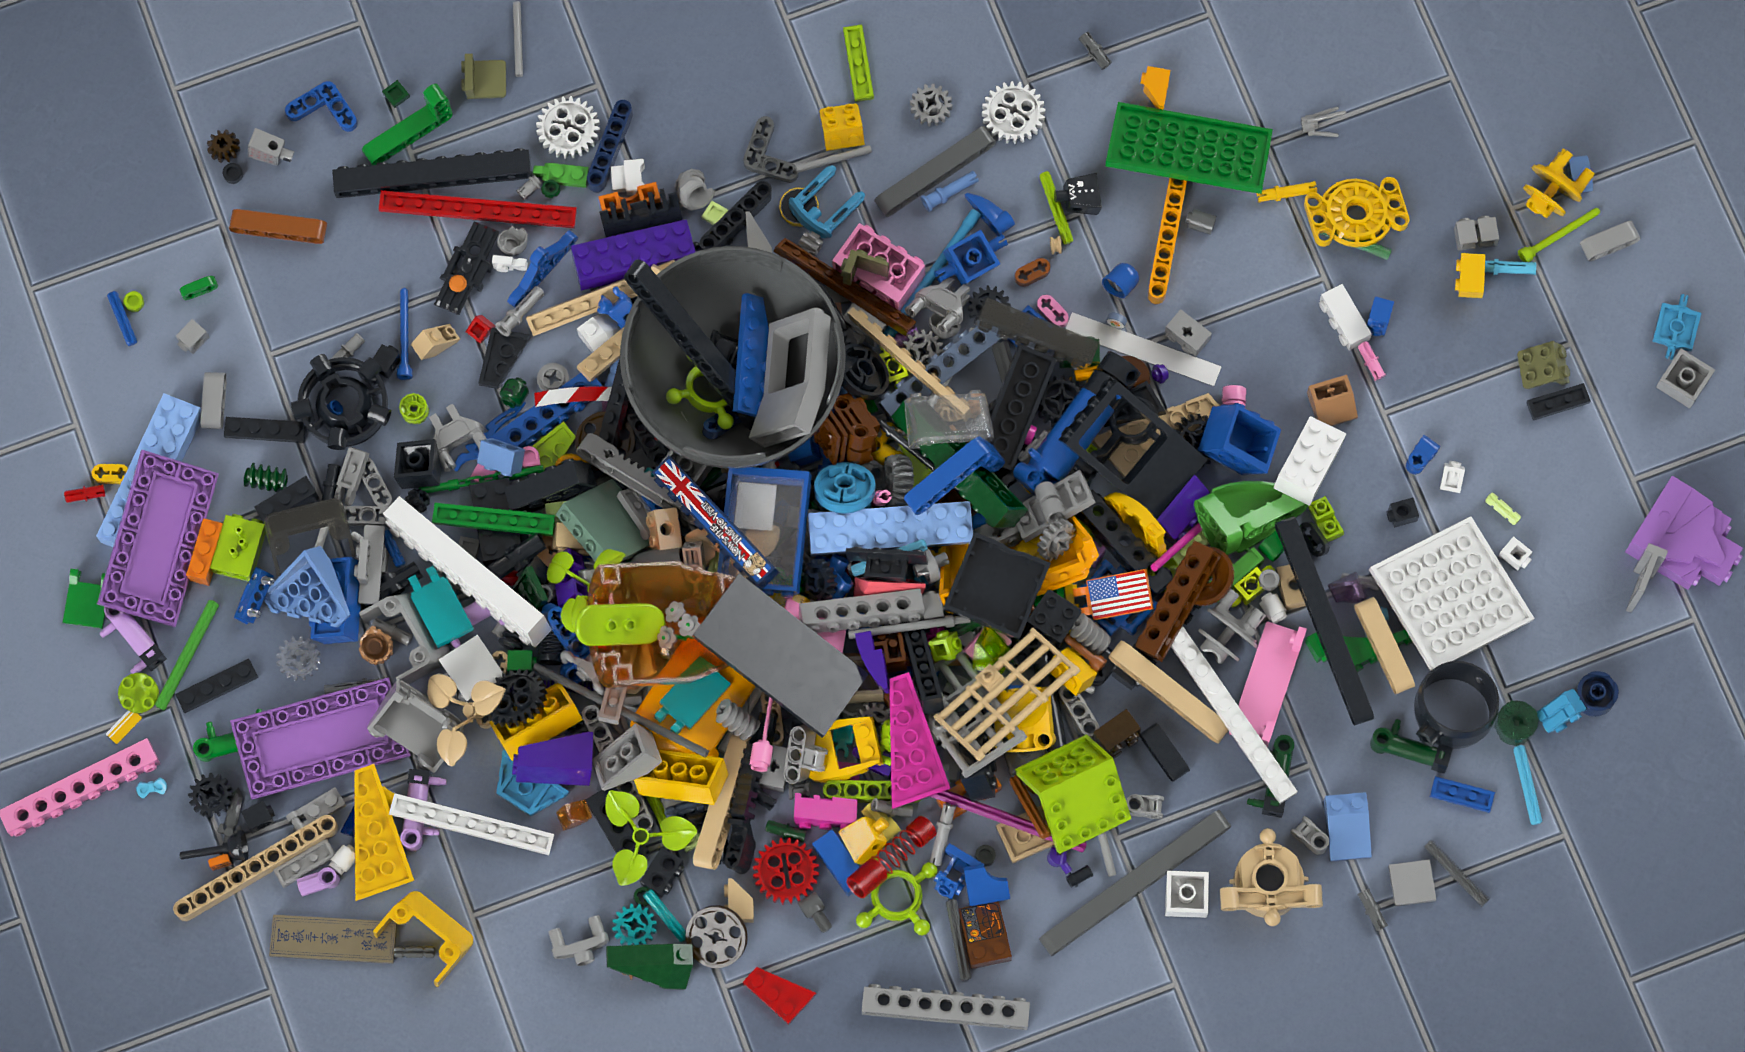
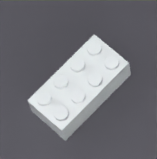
M1310 416L1278 475L1274 489L1310 506L1343 444L1346 433Z

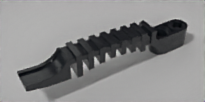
M759 712L758 720L760 721V726L757 732L746 742L747 746L743 749L745 755L744 758H741L742 768H739L738 771L740 776L736 780L738 785L734 789L735 798H732L731 801L733 807L729 810L732 818H728L727 822L732 825V833L724 863L727 868L739 874H745L750 869L756 848V841L750 821L754 820L755 815L748 811L749 808L755 809L756 804L751 802V798H757V793L753 792V789H759L760 784L755 782L756 778L762 779L763 774L751 769L750 758L753 743L762 740L767 714ZM773 713L770 715L766 738L770 745H773L777 715Z

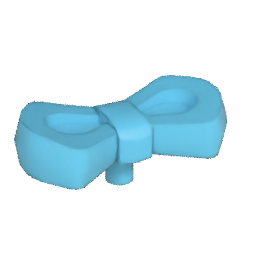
M158 778L154 782L149 781L148 783L140 781L136 786V792L141 798H145L150 792L164 794L167 790V783L162 778Z

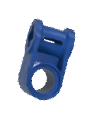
M1423 435L1406 462L1407 471L1415 475L1421 473L1441 446L1426 435Z

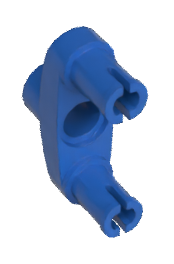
M833 554L831 559L821 555L816 556L814 559H825V562H830L829 567H834L833 575H837L834 579V582L837 583V586L834 588L836 593L832 594V599L844 598L853 586L851 578L845 571L849 561L839 554Z

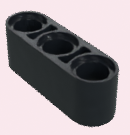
M1158 723L1153 724L1140 733L1141 740L1172 782L1190 771L1187 763Z

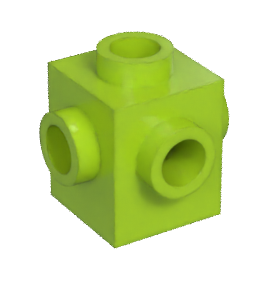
M948 630L938 632L937 636L928 642L934 661H950L955 659L956 655L962 651V642L957 635V631L948 632Z

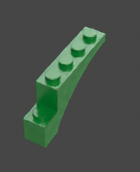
M1406 630L1393 633L1398 647L1404 643L1406 646L1413 643ZM1315 632L1306 637L1305 644L1317 663L1321 660L1323 663L1327 662L1317 633ZM1343 636L1357 672L1361 671L1364 668L1363 665L1369 662L1370 664L1378 662L1368 637Z

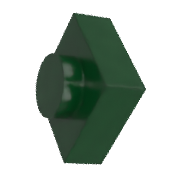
M398 80L382 91L394 108L410 97Z

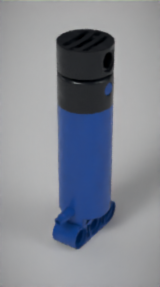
M1112 351L1107 352L1097 366L1098 370H1094L1037 450L1033 448L1028 450L1031 456L1029 463L1021 462L1014 468L1013 476L1033 496L1036 495L1034 490L1037 485L1042 482L1056 484L1066 478L1073 469L1079 457L1058 439L1061 437L1062 431L1073 423L1076 414L1083 411L1087 406L1088 400L1098 393L1102 383L1112 378L1130 391L1140 377V371L1120 355ZM1119 395L1115 396L1080 438L1079 445L1087 450L1123 399Z

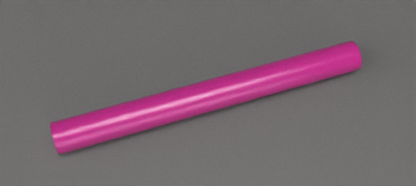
M1196 524L1150 566L1151 569L1157 571L1202 531L1200 524Z

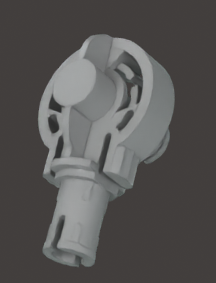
M927 549L924 552H926L928 557V565L913 564L912 568L917 577L924 575L927 582L931 584L940 580L939 568L948 565L949 560H946L948 556L945 552L933 556L931 551Z

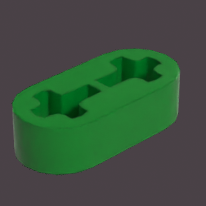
M206 276L182 286L179 291L183 300H190L215 290L218 284L215 276Z

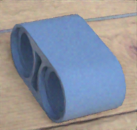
M1587 155L1571 157L1566 164L1568 178L1572 181H1576L1585 168L1590 169ZM1592 179L1583 192L1593 191Z

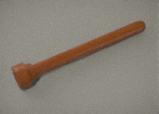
M1034 605L1031 608L1030 614H1032V612L1036 608ZM1069 634L1066 635L1064 641L1087 659L1091 668L1098 673L1104 667L1107 660L1101 655H1093Z

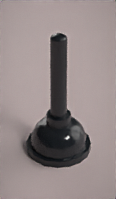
M238 830L237 833L232 834L228 838L227 842L220 846L182 851L179 854L180 859L184 860L224 853L229 854L235 860L245 862L249 857L245 832Z

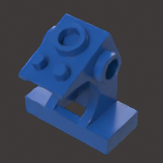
M949 843L945 849V854L951 857L952 860L944 872L940 870L935 877L936 886L934 889L942 896L952 900L955 894L959 896L965 887L963 885L965 880L963 868L983 863ZM952 869L962 874L957 882L947 878Z

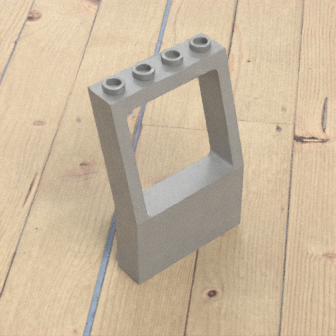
M812 308L769 324L764 394L749 439L764 448L810 434L825 391L831 317L825 314L822 309ZM808 333L804 382L785 389L789 341L792 338Z

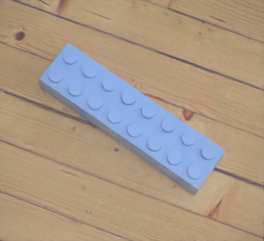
M163 393L96 535L101 543L111 547L114 546L140 451H149L182 462L201 422L200 407Z
M970 501L933 504L920 515H915L909 506L861 509L852 513H836L833 511L808 513L811 556L845 554L846 548L861 547L863 549L881 548L883 550L897 549L921 539L925 540L927 547L970 544L973 537Z

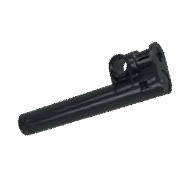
M1026 628L1023 629L1019 641L1028 634ZM1011 637L1012 649L1018 643V640ZM1037 638L1013 658L1015 668L1021 664L1016 659L1019 655H1024L1028 658L1042 645ZM1048 650L1028 669L1034 668V673H1038L1052 660V652ZM1049 673L1036 686L1041 688L1048 687L1056 678ZM1058 690L1051 695L1053 730L1056 742L1047 749V753L1067 744ZM1044 734L1046 745H1048L1050 739L1048 735Z

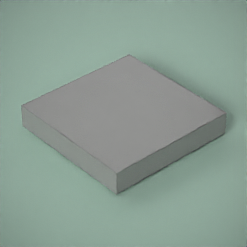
M1430 860L1391 864L1388 866L1395 906L1436 901Z

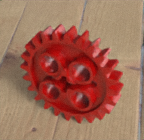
M780 838L779 844L772 840V847L765 844L766 852L759 850L761 858L754 859L759 865L753 866V870L758 871V873L753 874V878L759 879L755 885H762L759 891L760 893L767 892L766 899L773 896V903H776L779 898L782 905H784L786 899L792 904L793 898L800 902V895L807 897V890L814 891L811 884L818 883L813 877L819 876V872L814 871L819 868V864L813 863L817 860L816 856L810 857L813 852L812 849L805 851L806 843L799 846L798 839L792 844L790 838L787 839V843H784L783 839ZM783 853L786 855L787 867L790 870L788 872L790 889L786 887L785 875L782 872L784 870L782 862ZM793 855L800 857V861L796 864L789 862V858ZM776 858L780 861V864L777 867H771L769 861ZM796 875L804 878L800 884H795L792 879ZM779 878L783 881V884L780 887H774L772 881Z

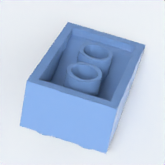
M1366 792L1325 796L1323 804L1327 836L1329 838L1330 861L1371 858L1369 810Z

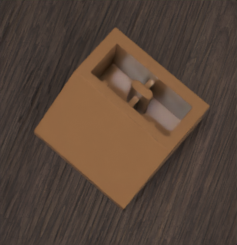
M1347 375L1308 387L1307 395L1317 420L1333 426L1358 418L1354 394Z

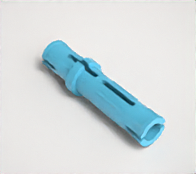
M1494 259V261L1485 260V272L1493 273L1494 275H1498V273L1536 275V262L1499 261L1498 259Z

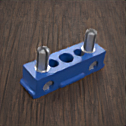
M255 567L240 599L241 601L234 615L235 619L245 624H254L256 617H259L257 614L261 615L259 610L269 586L274 584L272 582H275L273 579L274 575Z

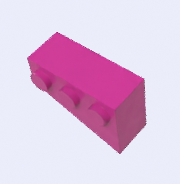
M795 793V825L801 829H811V826H819V829L831 830L832 827H840L841 830L857 821L858 801L856 799L838 797L825 799L820 798V795H813V798H801V793Z

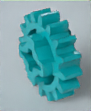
M630 904V909L622 907V914L616 912L618 919H613L612 922L617 926L613 927L612 931L618 932L615 938H621V945L625 943L627 945H639L641 943L647 945V939L653 940L651 933L655 934L657 931L652 927L656 926L657 922L651 921L655 916L653 913L648 915V907L642 910L641 904H638L637 908ZM629 914H633L630 918L625 919ZM642 915L647 919L648 925L642 923ZM637 922L639 928L636 927L635 930H632L630 925H634ZM621 928L628 931V937L623 935ZM640 934H645L643 937L636 939Z

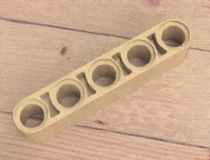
M1372 597L1355 604L1356 614L1393 692L1398 694L1415 687L1413 677L1376 599Z

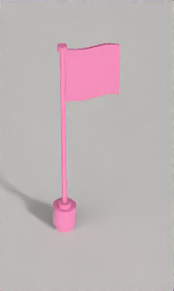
M784 597L786 599L785 609L800 620L799 603L793 601L792 598ZM839 630L834 633H818L819 636L843 653L846 630ZM770 697L762 740L753 743L750 758L751 769L759 772H766L768 767H770L773 746L770 745L769 741H766L773 699Z

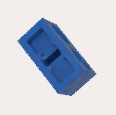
M1375 296L1367 322V327L1373 336H1385L1394 301Z

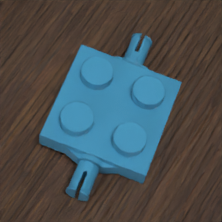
M1685 294L1680 295L1678 305L1662 303L1652 342L1668 347L1665 358L1670 360L1674 359L1676 349L1692 351L1701 317L1700 312L1686 307L1689 296L1686 295L1684 298Z

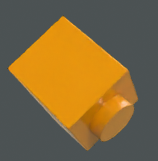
M1147 66L1146 73L1142 72L1140 83L1144 84L1143 92L1156 109L1164 110L1171 70Z

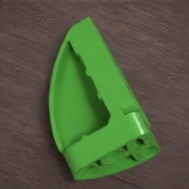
M1242 481L1213 488L1211 493L1194 501L1199 524L1210 546L1222 550L1227 555L1235 551L1241 553L1266 539L1276 530L1275 522L1292 516L1298 517L1307 509L1308 505L1274 489L1275 483L1262 481Z

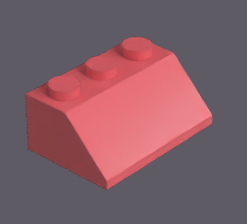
M855 577L853 597L920 589L921 594H923L926 584L913 579H906V582L865 580V577Z

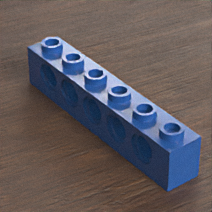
M580 373L558 389L602 387L597 378L589 382ZM590 401L570 402L567 407H561L560 403L539 407L533 406L492 435L491 438L520 448L533 446L542 435L546 436L559 423L561 424L563 421L565 423L570 418V415L574 412L582 411ZM548 412L554 414L550 419L543 417ZM530 424L537 425L535 430L527 429ZM515 435L521 436L518 442H512L511 438Z

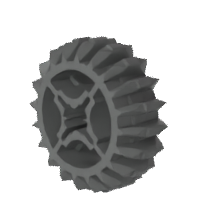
M890 455L884 462L883 472L881 473V488L891 493L889 495L891 500L886 503L888 507L908 506L904 496L913 489L915 482L914 468L910 458L906 455Z

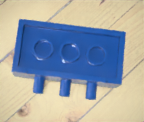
M352 557L333 558L330 561L335 570L350 616L339 627H333L331 622L327 621L321 624L309 621V626L311 627L310 639L323 644L358 641L361 604L358 602L360 583L357 577L354 576L355 565H358L359 560Z

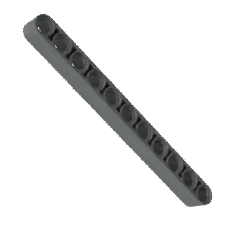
M1220 810L1213 812L1039 938L1040 942L1051 956L1055 955L1164 877L1167 871H1172L1231 828L1230 823Z

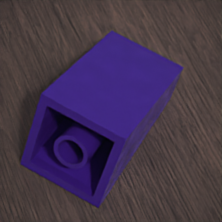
M585 732L518 747V754H514L512 775H516V782L590 786L593 732Z

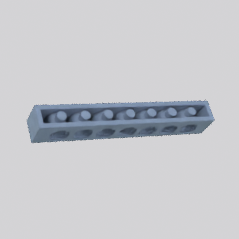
M997 305L989 312L991 314L990 317L986 320L982 317L973 324L976 328L970 332L968 329L958 336L960 339L958 342L953 344L951 341L942 348L944 353L940 356L935 354L928 359L927 362L929 364L925 370H935L937 377L941 380L940 384H944L1019 325V321L1006 305L1001 308ZM990 321H997L1000 326L999 330H992L989 325ZM975 333H981L984 336L982 343L975 341ZM960 345L967 346V355L959 353L958 347ZM943 358H951L953 361L952 367L944 366ZM913 375L908 381L904 378L895 386L898 389L893 393L887 391L880 397L882 401L878 405L894 423L895 421L891 416L901 405L896 401L897 394H903L909 400H923L932 391ZM912 382H919L922 386L921 391L915 392L911 387Z

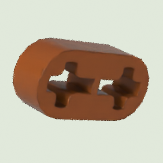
M1039 258L1020 267L1015 272L1016 283L1019 286L1026 287L1045 278L1050 273V263L1044 258ZM1039 264H1041L1042 267L1046 266L1044 272H1042L1041 270H1038L1036 272L1034 271L1038 269ZM1021 273L1024 275L1031 273L1027 276V280L1019 279Z

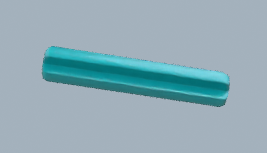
M653 890L647 891L643 895L645 900L679 942H683L686 939L684 928Z

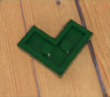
M526 567L511 589L526 601L529 600L534 608L541 611L548 598L533 567Z

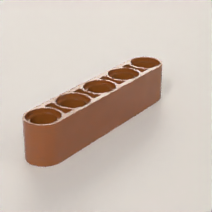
M234 209L232 210L229 230L238 234L322 244L325 239L327 222L319 219Z

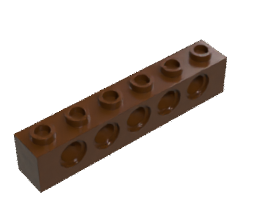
M1195 540L1188 547L1184 560L1178 565L1175 576L1168 583L1165 594L1158 601L1155 612L1148 619L1145 630L1137 639L1135 647L1143 654L1163 662L1221 557L1214 549Z

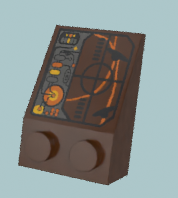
M999 901L959 908L971 969L1012 961Z

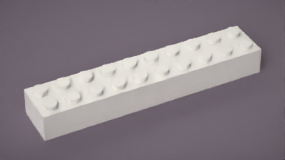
M400 496L383 513L386 518L385 523L391 528L390 532L397 538L401 536L404 539V543L413 550L415 548L419 552L418 555L426 562L430 560L433 563L432 566L439 573L444 572L447 575L446 578L452 584L456 585L458 583L462 587V592L468 597L472 595L476 599L475 602L481 608L485 609L487 607L491 611V616L497 621L501 619L505 623L504 626L511 633L516 631L523 643L526 645L530 643L536 647L551 631L542 613Z

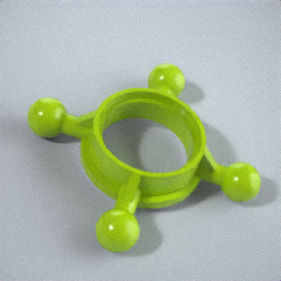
M694 367L689 372L686 378V389L671 388L667 391L666 399L669 403L677 404L682 398H686L692 406L700 411L717 413L719 415L718 425L722 429L732 427L734 419L730 414L726 413L724 407L728 404L724 399L718 402L705 401L694 391L693 381L700 376H704L697 367Z
M927 862L923 864L921 872L916 876L903 870H892L893 874L887 873L888 877L886 880L900 877L912 884L915 890V899L912 905L900 912L887 910L880 903L878 897L879 889L883 884L881 883L871 892L874 908L868 912H861L856 917V923L860 928H868L872 924V919L878 914L890 921H903L910 918L914 923L916 934L921 936L928 934L930 931L929 922L925 919H920L916 912L921 906L923 897L920 882L925 878L935 877L938 871L937 866L934 863Z

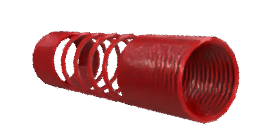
M920 815L906 826V830L900 832V837H893L892 843L885 845V850H879L877 856L869 858L853 874L847 877V884L856 896L860 898L867 897L868 894L887 879V873L893 874L890 865L879 857L881 851L886 853L894 866L900 867L898 859L886 850L887 845H893L897 855L904 861L908 860L905 852L894 844L896 838L901 840L909 853L915 854L913 846L901 837L902 832H907L909 838L919 848H922L936 836L934 825L926 817ZM903 841H905L912 848L913 852H911L905 846ZM895 847H897V848L904 854V856L906 857V859H904V858L898 853V851L896 850ZM888 854H890L897 861L899 866H897L890 859ZM881 861H883V862L889 867V869L891 870V872H889V871L883 866V864L881 863Z

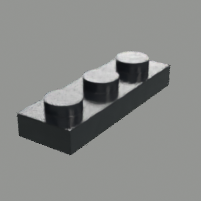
M1582 383L1527 400L1526 403L1534 421L1590 404L1591 400L1585 384Z

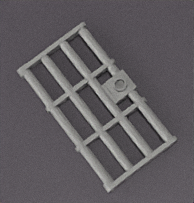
M963 649L956 655L955 659L950 661L940 660L934 664L935 671L941 670L955 690L946 698L942 694L944 708L966 690L965 687L976 681L975 676L978 675L975 668L966 658V653ZM956 659L959 660L972 678V681L963 687L947 666ZM912 678V682H913V685H914V687H915V686H916L915 680H914V678ZM982 686L979 688L984 696L989 693ZM970 697L964 702L969 710L975 705ZM997 698L990 702L995 710L1002 705ZM954 711L944 721L949 726H952L960 717ZM980 711L974 716L976 718L974 722L968 726L964 725L957 733L962 738H965L991 713L988 712L983 715ZM1007 712L1002 715L1008 722L1012 720ZM934 714L925 715L929 729L938 741L941 740L942 747L949 751L963 771L962 775L965 778L971 776L1027 738L1023 730H1019L1016 726L1015 730L1011 732L1014 735L1012 739L1005 743L1001 740L995 745L997 747L995 750L987 755L985 754L986 757L980 762L977 761L969 766L954 746L958 741L953 736L950 738L947 736L950 733L934 719ZM992 726L985 730L989 738L996 734ZM976 739L970 744L976 751L981 747Z

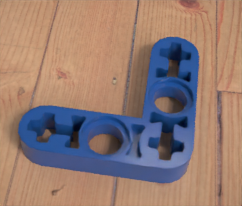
M330 81L319 84L288 103L285 107L288 119L299 121L326 104L344 131L351 132L357 127V119L336 86ZM328 88L331 90L334 98L330 99L328 93H325L324 89ZM309 97L317 99L316 103L312 106L306 104V100ZM337 102L343 104V108L339 111L333 109V105ZM300 103H303L305 110H303ZM291 109L297 110L298 114L292 113ZM346 114V117L348 118V120H351L352 124H345V120L342 115Z

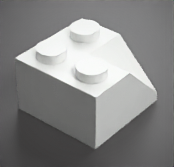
M1167 871L1165 916L1206 918L1208 915L1209 872Z

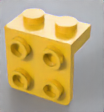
M845 104L820 109L826 151L865 145L858 104Z

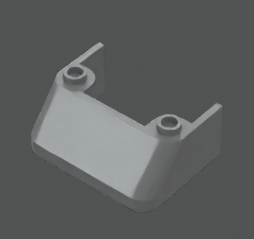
M411 593L386 597L359 612L364 624L382 614L387 617H394L402 613L420 645L413 649L409 656L413 668L396 677V679H400L407 684L441 667L442 664L439 659L450 653L447 644L437 648L410 597Z

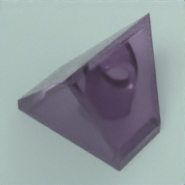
M1357 572L1328 584L1336 603L1341 601L1357 604L1369 599Z

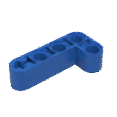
M548 603L542 608L541 613L545 616L551 630L567 651L583 659L589 654H594L591 647L582 644L578 640L576 633H572L568 629L564 634L561 633L564 626L561 621V607ZM552 612L554 613V615L556 616V618H558V620H556V619H554V618L552 617V616H553ZM579 641L578 647L573 649L574 642ZM569 662L561 666L560 675L575 683L582 681L576 674L578 671L576 664ZM574 669V675L568 677L569 671Z

